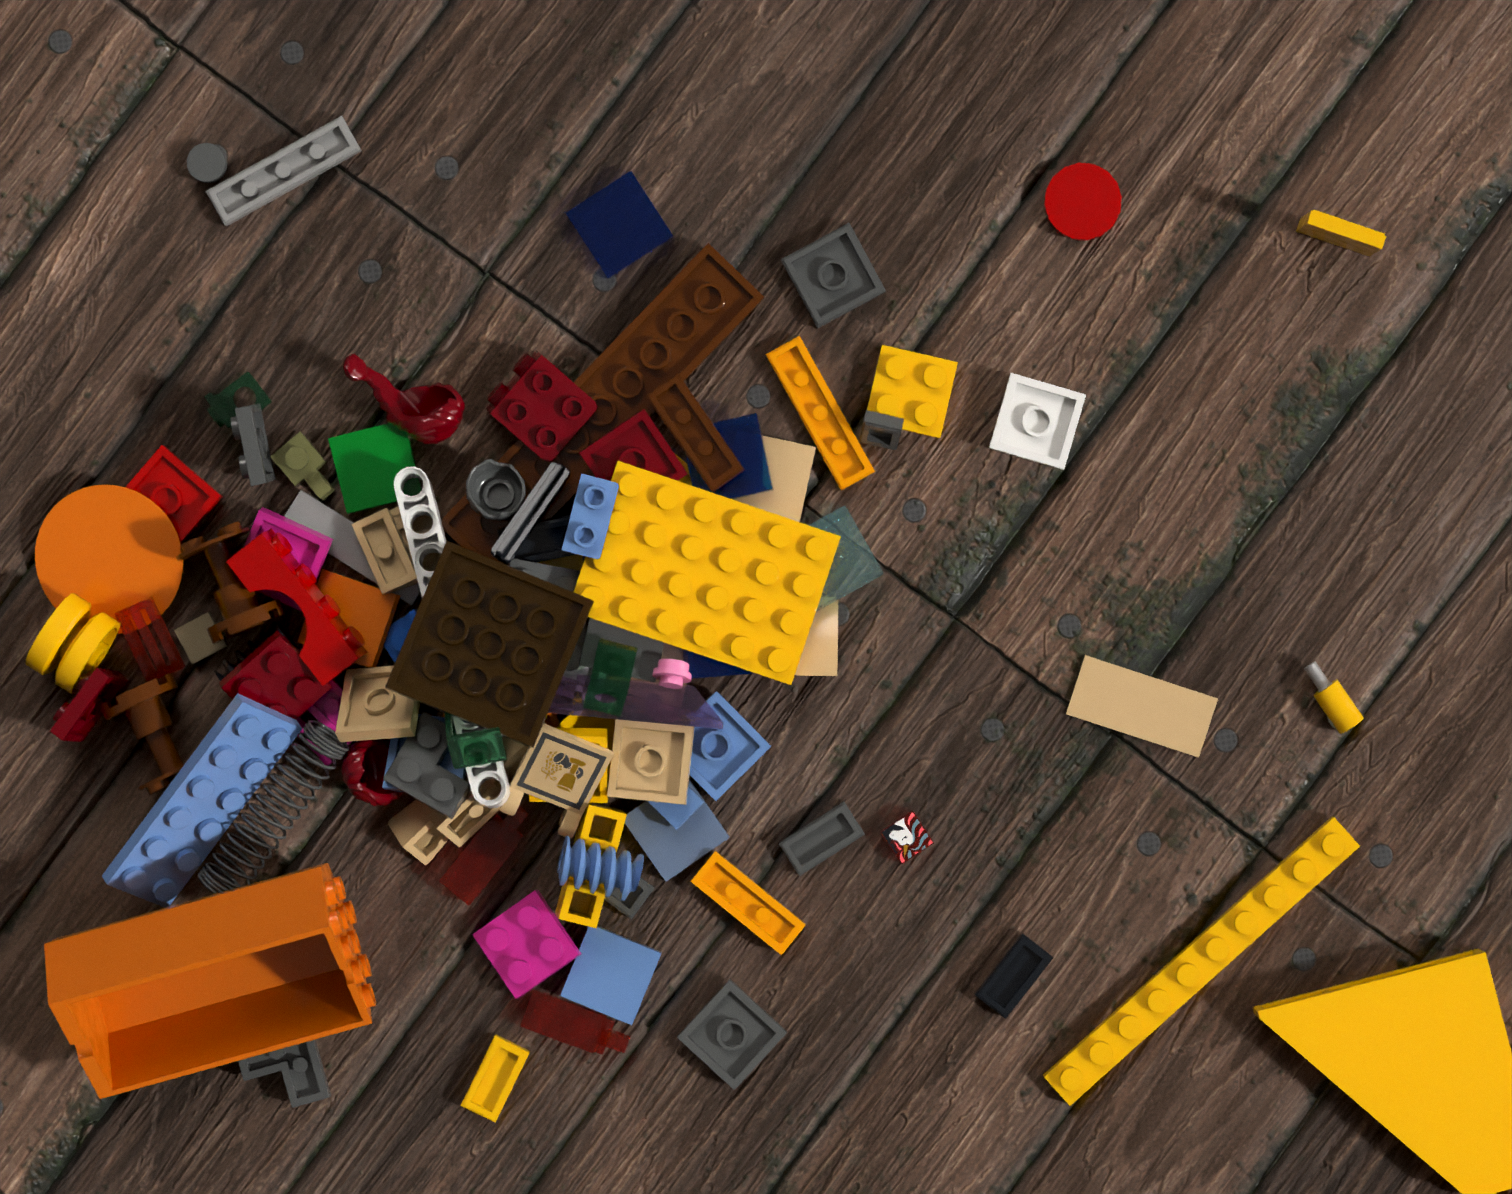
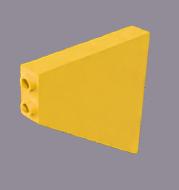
M1474 949L1253 1007L1254 1014L1460 1193L1497 1194V1192L1512 1189V1051L1486 952Z

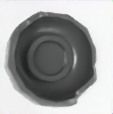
M487 459L472 468L466 480V498L471 508L478 515L491 520H507L517 513L526 498L525 480L512 464Z

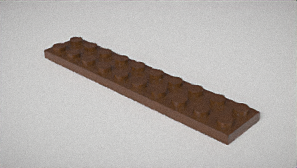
M709 243L574 381L580 389L596 402L597 409L552 461H544L519 439L497 461L512 464L525 480L526 498L552 462L560 463L570 471V477L540 520L553 518L576 494L581 473L594 476L579 454L581 450L643 408L650 417L656 410L645 395L676 373L685 381L764 299V296ZM465 495L441 519L444 531L461 547L500 562L491 554V549L498 540L497 529L507 527L513 517L500 521L486 519L478 515L471 508Z

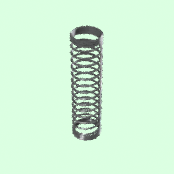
M309 720L305 727H303L304 733H299V738L313 750L329 757L334 766L324 765L317 756L300 744L291 743V745L300 756L323 768L326 776L317 775L311 767L293 754L284 753V756L294 767L316 778L319 786L310 785L294 769L286 764L277 763L278 769L296 783L309 788L312 796L303 795L287 779L276 773H270L271 779L278 786L302 798L305 806H297L280 789L269 783H263V788L267 793L281 803L294 808L297 816H290L270 797L262 793H255L257 800L274 813L287 818L290 826H283L263 807L255 803H248L249 809L265 822L280 828L283 836H276L263 822L251 814L241 813L242 819L249 826L273 838L276 845L269 846L249 827L241 823H234L235 829L243 837L260 847L266 848L269 855L261 856L245 839L232 832L227 833V838L231 843L245 853L259 858L262 865L254 866L235 847L225 842L219 843L222 851L230 858L246 867L252 868L254 876H247L235 862L218 852L212 853L214 860L229 872L245 878L247 885L251 884L249 879L258 877L257 869L265 867L264 859L272 858L271 849L279 848L278 839L286 838L285 829L294 828L293 820L301 818L300 810L308 808L307 800L315 798L314 790L322 788L321 779L326 780L330 778L328 769L333 770L337 768L335 759H343L347 751H349L347 742H340L334 730L318 721ZM308 740H310L311 742H313V743H314L315 745H317L318 747H316V746H314L313 744H311ZM292 759H294L295 761H297L298 763H300V764H301L302 766H304L306 769H304L303 767H301L300 765H298L297 763H295ZM283 768H285V769H287L288 771H290L291 773H293V774H294L295 776H297L299 779H297V778H295L294 776H292L291 774H289V773H288L286 770H284ZM276 778H278V779H280L281 781H283L284 783H286V784H287L288 786H290L293 790H291V789L288 788L287 786L283 785V784H282L280 781H278ZM269 788H271V789H273L274 791H276L277 793H279V794H280L281 796H283L286 800H284V799H282L281 797H279L278 795H276V794H275L274 792H272ZM262 798H264V799H266L267 801H269L270 803H272V804H273L274 806H276L279 810H277V809H275L274 807L270 806V805H269L268 803H266ZM253 807H255V808L259 809L260 811H262L263 813H265V814H266L267 816H269L273 821L269 820L268 818H266L265 816H263L262 814H260V813H259L257 810H255ZM246 817H248V818L252 819L253 821H255L256 823H258V824H259L260 826H262L266 831H264V830H262L261 828H259V827H257L256 825H254V824H253L251 821H249ZM239 827H241V828L245 829L246 831H248L249 833H251V834H252L253 836H255L259 841H257V840L253 839L252 837H250L249 835H247V834H246L245 832H243ZM232 837H234V838L238 839L239 841H241L242 843H244V844H245L246 846H248L252 851H250V850L246 849L245 847L241 846V845H240L239 843H237ZM225 847H227V848L231 849L232 851H234L235 853H237V854H238L239 856H241L245 861H243V860L237 858L236 856H234L233 854H231ZM218 857L226 860L228 863L234 866L239 872L233 870L232 868L224 864L221 860L218 859ZM211 862L205 863L206 866H203V869L198 873L200 882L213 894L242 887L227 871Z

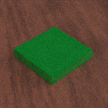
M387 423L328 438L347 514L397 502L394 490L395 476L406 467H417L409 435L405 431H401L394 425ZM419 478L407 480L403 487L404 494L408 496H415L422 491Z

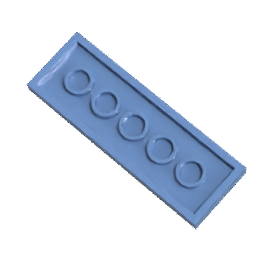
M237 693L103 873L102 877L106 884L162 907H169L300 733L302 727L298 721Z

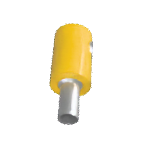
M1316 661L1304 668L1318 688V691L1313 695L1327 715L1331 726L1336 728L1339 734L1348 731L1364 719L1338 679L1329 682Z

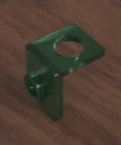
M246 372L219 394L210 392L204 396L211 405L207 408L208 413L220 427L226 425L232 429L231 417L236 416L235 408H238L234 402V395L241 387H249L255 392V404L260 403L261 410L272 403L250 372Z
M599 639L583 708L621 716L630 687L638 650L637 647ZM608 694L614 697L616 702L603 703L598 701L595 695Z
M444 713L446 740L454 769L507 760L499 727L457 734L452 715Z

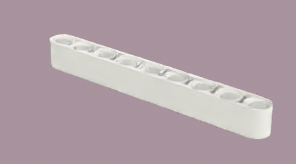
M406 467L395 476L394 490L423 598L434 572L423 569V559L430 553L441 554L446 544V537L433 486L429 478L420 468ZM411 478H419L423 481L422 491L415 496H408L403 492L404 484ZM421 515H427L433 519L432 528L423 534L414 532L413 523L415 519ZM452 716L470 788L475 800L487 808L502 806L508 800L510 786L496 733L471 723H465L463 720ZM479 741H486L491 746L490 757L483 762L474 761L471 757L472 746ZM489 779L498 780L501 784L500 795L493 800L483 799L480 791L482 784Z

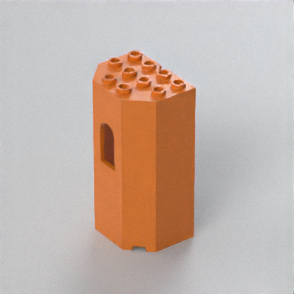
M324 863L62 936L44 943L48 1005L69 1044L75 1045L78 1060L99 1099L372 1024L370 1007L376 1006V1000L371 984L366 982V978L372 976L371 967L367 955H361L360 941L353 927V924L357 923L356 913L351 900L344 901L346 899V892L341 876L334 877L329 864Z

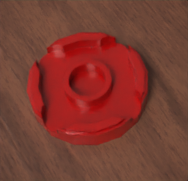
M1079 162L1064 167L1052 177L1045 190L1043 207L1048 222L1057 233L1073 240L1089 241L1101 237L1114 226L1121 212L1122 196L1117 181L1107 170L1096 164Z

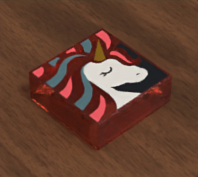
M913 810L880 831L901 864L934 844Z

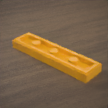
M800 335L765 354L840 490L842 491L874 473L875 470Z

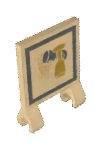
M543 724L534 748L528 747L509 784L510 795L508 800L500 806V811L511 816L515 815L524 793L565 809L559 819L560 827L558 834L563 837L568 835L569 838H572L590 799L614 755V751Z

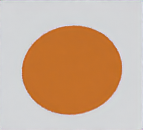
M94 485L67 495L47 514L39 529L36 540L35 566L37 576L51 604L57 608L67 596L75 593L91 603L89 620L94 615L104 612L120 622L118 634L143 628L161 616L174 600L183 573V560L177 561L176 556L182 553L180 550L181 543L168 516L158 505L143 494L122 486Z

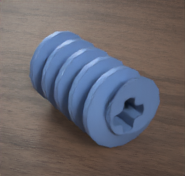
M567 835L561 849L557 868L559 885L564 886L571 876L574 877V888L576 890H579L583 882L587 880L589 881L590 893L594 894L599 885L603 884L605 897L609 898L614 889L619 888L620 901H625L629 893L637 889L643 869L644 855H637L632 863L631 853L628 850H624L616 859L615 848L609 846L601 856L599 843H592L586 852L583 839H577L571 848L570 838Z

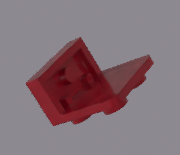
M535 351L532 356L526 353L512 369L516 374L507 385L501 382L489 394L487 401L490 404L486 410L540 458L549 462L558 455L597 409V404L542 354Z

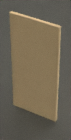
M1085 655L1066 714L1199 758L1218 698Z

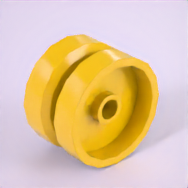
M75 593L67 596L55 609L36 637L26 658V665L41 675H46L57 668L55 684L70 694H75L79 691L76 689V686L80 679L89 670L94 672L101 664L113 644L121 624L104 612L94 615L89 620L91 603Z

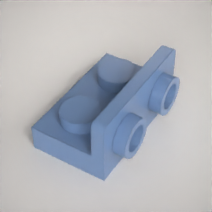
M581 473L561 551L593 559L601 557L619 488L618 483Z

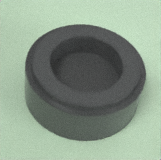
M201 143L189 152L187 168L189 173L198 181L214 183L220 180L226 173L228 164L226 155L216 145Z

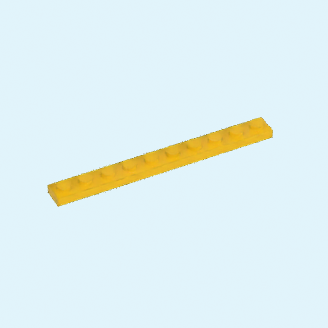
M1335 817L1329 818L1043 1074L1044 1078L1071 1106L1356 851L1360 845Z

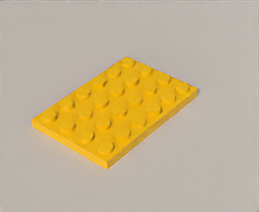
M617 461L611 481L618 483L619 488L601 557L599 559L584 558L573 591L594 601L588 617L792 685L841 536Z

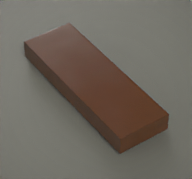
M678 373L645 395L712 492H715L745 470Z

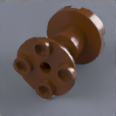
M240 521L218 529L217 538L207 542L201 536L181 545L182 548H180L182 553L176 556L177 561H181L205 553L218 584L219 590L213 592V595L224 621L206 629L212 644L223 640L222 633H225L227 639H230L268 623V619L271 618L270 613H272L274 619L285 615L279 599L260 605L256 593H250L226 563L231 558L226 544L250 532L249 527L242 528Z
M172 673L161 677L162 685H159L156 678L116 696L115 702L117 705L114 707L111 701H106L100 705L106 720L125 713L136 739H146L162 773V776L138 787L139 791L147 789L149 796L167 788L171 783L169 778L176 776L184 766L167 730V727L172 725L173 722L161 696L178 688Z

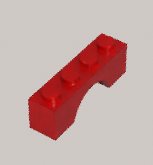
M271 528L253 539L228 559L226 563L250 593L259 590H275L284 593L297 603L304 614L307 627L306 640L299 653V657L320 684L324 686L368 653L363 646L365 641L356 628L353 626L348 627L339 616L341 610L335 600L327 594L324 596L315 585L317 579L310 568L303 563L299 564L291 554L292 546L285 536L279 532L275 533Z

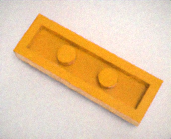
M716 850L690 881L780 955L785 952L806 926V923Z

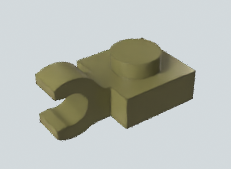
M302 432L296 434L270 456L294 486L299 487L306 481L314 493L322 500H325L336 491L319 471L327 461Z

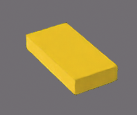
M496 1034L460 1106L496 1122L530 1051Z

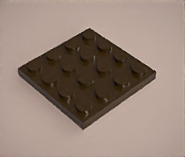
M446 541L385 688L515 742L534 748L594 601Z

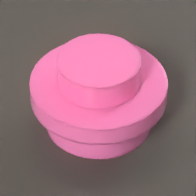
M660 659L658 667L653 669L652 674L654 678L659 680L660 686L671 689H681L683 683H689L692 679V674L689 672L690 665L687 662L676 659Z

